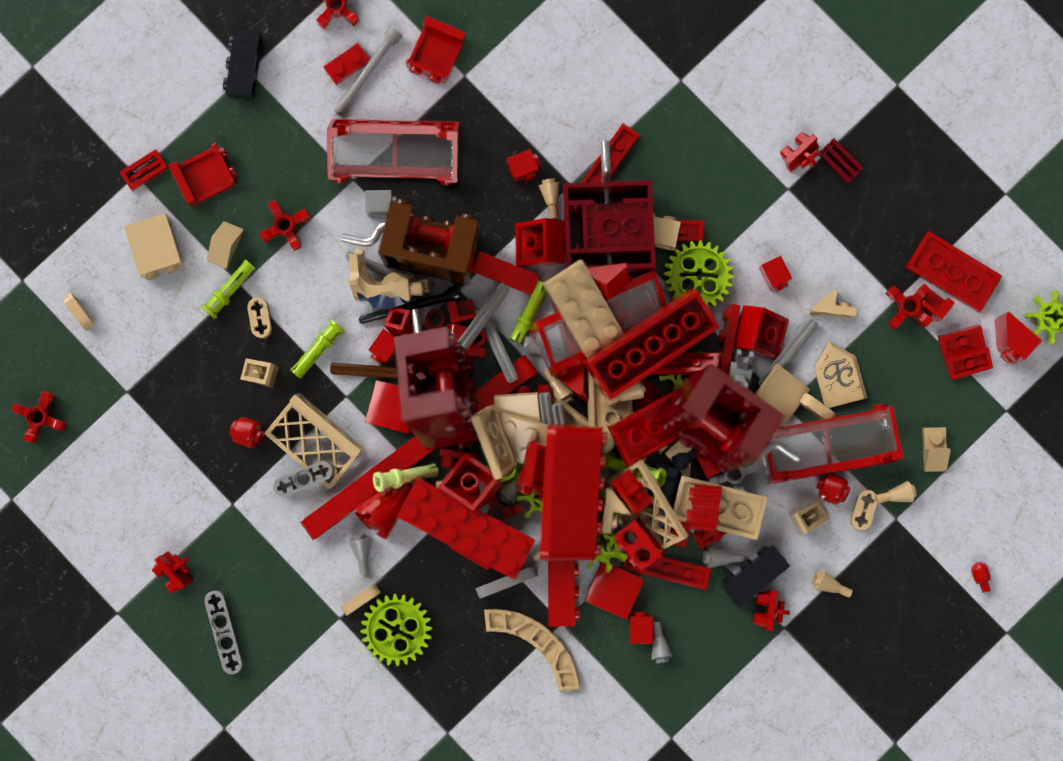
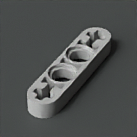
M211 591L205 597V606L222 668L228 674H236L242 670L244 663L227 600L221 591ZM213 594L221 598V601L218 602L219 609L224 607V612H217L213 615L212 610H217L215 604L210 603V600L213 599ZM219 615H223L227 619V624L224 628H219L215 623ZM226 636L230 637L233 641L230 649H224L221 645L222 639ZM236 651V654H232L233 660L238 661V665L235 666L236 670H233L232 667L228 668L227 663L231 661L230 656L225 657L224 653Z

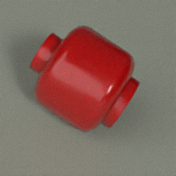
M241 417L232 423L230 436L235 444L253 448L257 443L260 444L262 442L264 431H262L260 422L247 417Z
M830 473L825 478L821 477L819 479L816 489L819 490L820 499L833 505H838L840 502L844 503L851 487L848 486L846 479Z

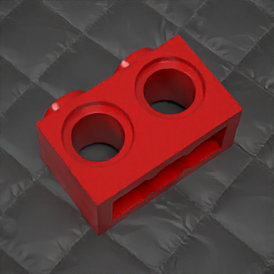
M639 517L614 535L618 547L629 554L631 564L641 571L665 553L664 549ZM627 531H632L636 534V541L628 540L626 536ZM641 549H646L649 551V559H644L641 557Z

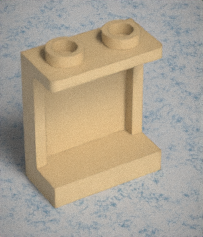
M166 213L124 226L139 276L147 280L158 278L160 273L166 271L167 273L177 272L181 266H184L171 229L170 217Z

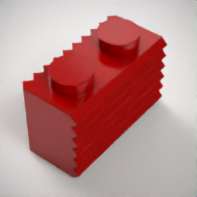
M695 483L694 488L690 487L689 501H693L692 510L687 509L686 523H690L691 529L717 531L722 486Z

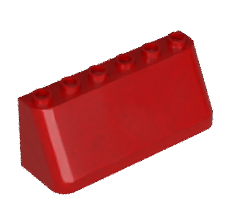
M550 423L547 426L540 560L592 561L596 560V556H600L601 543H597V534L602 533V521H598V514L603 512V499H599L600 490H604L605 477L601 476V468H605L606 454H602V445H607V432H603L604 427L555 423Z

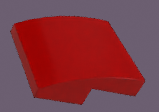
M978 324L937 336L951 380L993 368L990 351L985 344L981 325Z
M376 381L365 423L407 434L411 433V430L402 421L399 386Z
M600 562L584 601L627 620L644 579L613 565L608 573L606 572L605 564Z

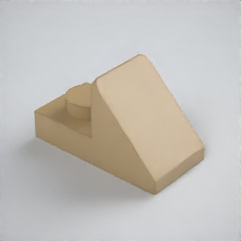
M836 288L812 307L809 314L853 319L856 317L857 308L851 307L850 303L839 302L838 305H835Z
M946 427L922 428L924 472L947 471L950 448H947Z
M613 486L607 488L602 533L609 534L614 531V528L618 527L619 515H616V512L632 513Z

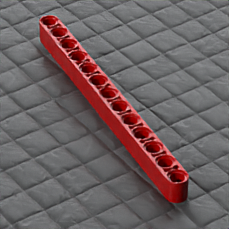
M526 355L512 364L518 375L516 381L508 383L502 371L473 393V399H476L478 411L475 414L487 406L495 405V395L511 394L519 386H522L539 373ZM416 436L303 519L300 524L312 540L317 539L352 513L356 506L378 492L373 484L374 473H387L391 469H399L400 471L410 469L438 448L427 450Z

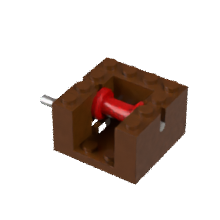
M397 199L396 202L390 201L386 221L378 224L369 238L342 234L341 242L362 247L374 245L382 234L378 254L385 266L468 286L481 237L479 224L474 216L462 214L461 217L456 216L454 223L444 221L443 224L436 223L435 219L423 216L422 219L416 217L413 207L409 205L410 202Z

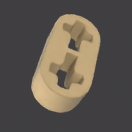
M72 292L62 298L67 308L84 330L87 331L95 325L94 320Z
M255 297L248 303L251 330L257 338L265 339L272 332L269 307L262 298ZM257 302L264 306L260 309L261 316H258L257 311L252 310ZM259 320H262V324L267 326L264 334L256 331V328L260 327Z
M804 393L799 400L800 405L820 420L838 417L833 411L807 393Z
M871 490L861 491L856 497L850 517V524L856 530L863 531L871 525L877 506L875 501L876 494ZM869 494L872 503H868L866 509H863L865 501L862 500V497ZM863 511V519L866 520V524H861L859 527L855 518L860 517Z
M373 584L342 605L341 609L348 616L381 592L376 584Z

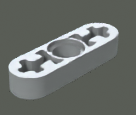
M322 460L280 477L274 483V491L278 496L286 497L328 480L334 475V465L328 460ZM321 465L329 469L326 472L327 476L324 473L315 476L313 472L322 468ZM302 472L307 473L310 477V481L306 485L299 481V475ZM282 481L284 483L294 481L295 485L288 487L287 492L285 489H280Z
M534 565L521 570L515 580L505 576L475 589L480 599L538 576Z

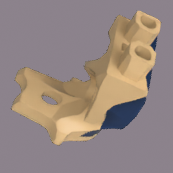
M356 248L355 253L349 254L350 278L348 282L353 297L357 302L367 301L373 308L388 309L403 305L412 299L425 295L427 292H431L430 278L420 279V274L411 273L410 276L392 272L381 282H377L367 272L365 250Z

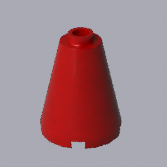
M408 482L404 483L400 488L390 487L385 488L382 492L375 493L356 506L354 509L355 515L367 528H372L375 531L378 530L377 536L387 539L399 519L397 515L412 485Z

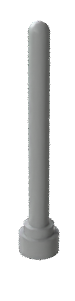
M389 26L385 31L384 42L335 108L337 115H341L391 45L394 46L395 43H399L403 35L393 27Z

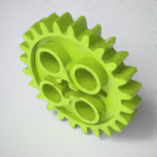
M702 240L699 241L698 246H695L693 241H691L689 248L682 244V252L675 249L674 253L677 257L669 256L668 259L672 264L666 263L665 267L670 271L663 274V276L669 277L664 282V285H671L667 293H675L672 300L686 292L682 287V282L690 281L693 284V290L699 291L707 306L710 303L712 307H716L715 300L722 303L723 297L721 294L728 296L729 292L725 288H732L733 284L728 282V280L734 279V275L728 274L734 268L726 265L731 259L722 258L725 251L718 253V245L711 249V242H708L706 247H704ZM691 260L694 263V268L690 270L684 268L683 261ZM712 261L716 268L712 271L707 270L704 263ZM697 271H700L701 275H717L718 278L702 277L699 281L696 276L681 277L679 274L695 275ZM705 282L713 283L715 287L713 292H707L704 289L703 285Z
M394 594L393 600H390L389 596L386 595L384 603L377 599L378 607L370 605L372 613L365 612V616L369 619L361 622L367 626L366 629L360 631L367 634V637L362 639V642L369 641V645L365 649L373 648L374 651L371 656L374 657L379 654V662L387 658V665H390L392 660H395L396 666H399L400 660L403 659L404 663L408 664V657L415 661L416 652L421 655L423 654L420 647L429 646L424 640L432 638L431 635L426 634L427 631L433 629L431 626H426V623L431 618H424L423 615L426 614L427 610H419L421 602L416 606L413 605V597L406 601V595L404 594L401 600H398L397 594ZM392 608L397 611L398 617L395 621L387 618L386 613L388 609ZM382 619L392 626L399 624L400 630L414 636V640L407 638L401 633L394 635V630L380 624L379 620ZM408 619H414L417 622V629L415 631H409L406 628V621ZM379 628L387 631L388 636L386 640H379L376 637V631ZM397 639H404L407 642V648L404 651L396 648L395 643Z

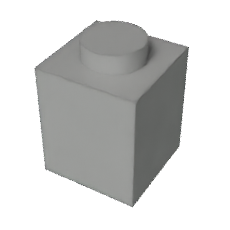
M391 190L365 191L367 216L387 215L390 201L396 202L397 196H393Z

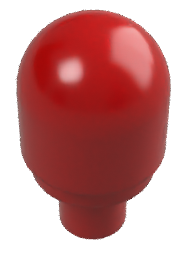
M976 562L971 568L973 580L976 584H980L982 593L991 591L988 581H991L988 566L983 562Z

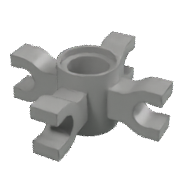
M737 349V352L733 353L728 376L748 389L753 371V366L750 364L753 361L754 352L749 351V355L742 357V350Z
M759 462L738 468L739 478L736 481L731 480L727 472L710 477L707 481L715 484L727 482L733 488L745 491L742 485L745 475L760 471L761 468Z

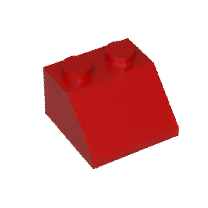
M543 218L515 224L516 266L536 267L565 264L564 221Z
M743 305L733 347L747 353L751 351L754 352V355L776 360L781 353L789 319L764 307Z
M1009 311L995 319L997 351L1001 353L1000 357L1008 364H1016L1026 360L1042 342L1037 335Z
M464 453L439 484L438 488L474 513L489 503L502 486L501 478L494 479L490 469L467 453Z

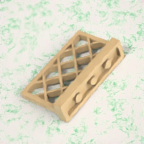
M300 393L295 394L290 399L289 404L264 433L303 468L310 466L307 464L306 454H318V462L322 461L321 453L333 452L335 477L331 482L327 480L321 482L329 490L333 488L357 457L365 450ZM292 407L299 412V422H288V412ZM300 424L301 437L290 438L289 425ZM304 424H313L316 436H305ZM285 425L286 438H277L272 433L277 426ZM328 437L332 441V450L321 451L320 438ZM316 438L317 451L306 452L305 439ZM301 439L302 452L295 453L291 450L290 440ZM336 452H345L351 458L346 464L337 465ZM321 465L322 468L319 470V473L317 471L313 473L315 476L323 473L324 468L328 467H323Z
M643 459L605 480L604 486L607 489L612 486L611 482L630 470L638 482H642L643 488L647 493L648 488L654 493V498L651 497L653 500L652 504H654L653 511L646 507L636 515L633 512L631 514H621L627 524L639 517L663 549L688 537ZM637 467L641 471L643 479L636 476ZM659 507L664 510L666 517L659 514ZM658 520L665 523V530L658 527ZM671 527L675 528L679 536L670 533ZM642 549L647 558L650 557L649 551Z

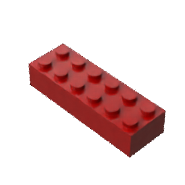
M689 289L624 332L622 336L590 357L583 359L582 362L603 396L611 400L720 327L699 291Z
M420 478L416 479L397 515V518L514 580L536 539L479 509L473 513L441 489Z

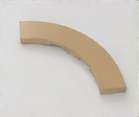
M484 609L486 632L509 633L528 641L549 662L555 674L558 691L580 689L578 674L570 654L561 641L540 622L517 612L501 609Z

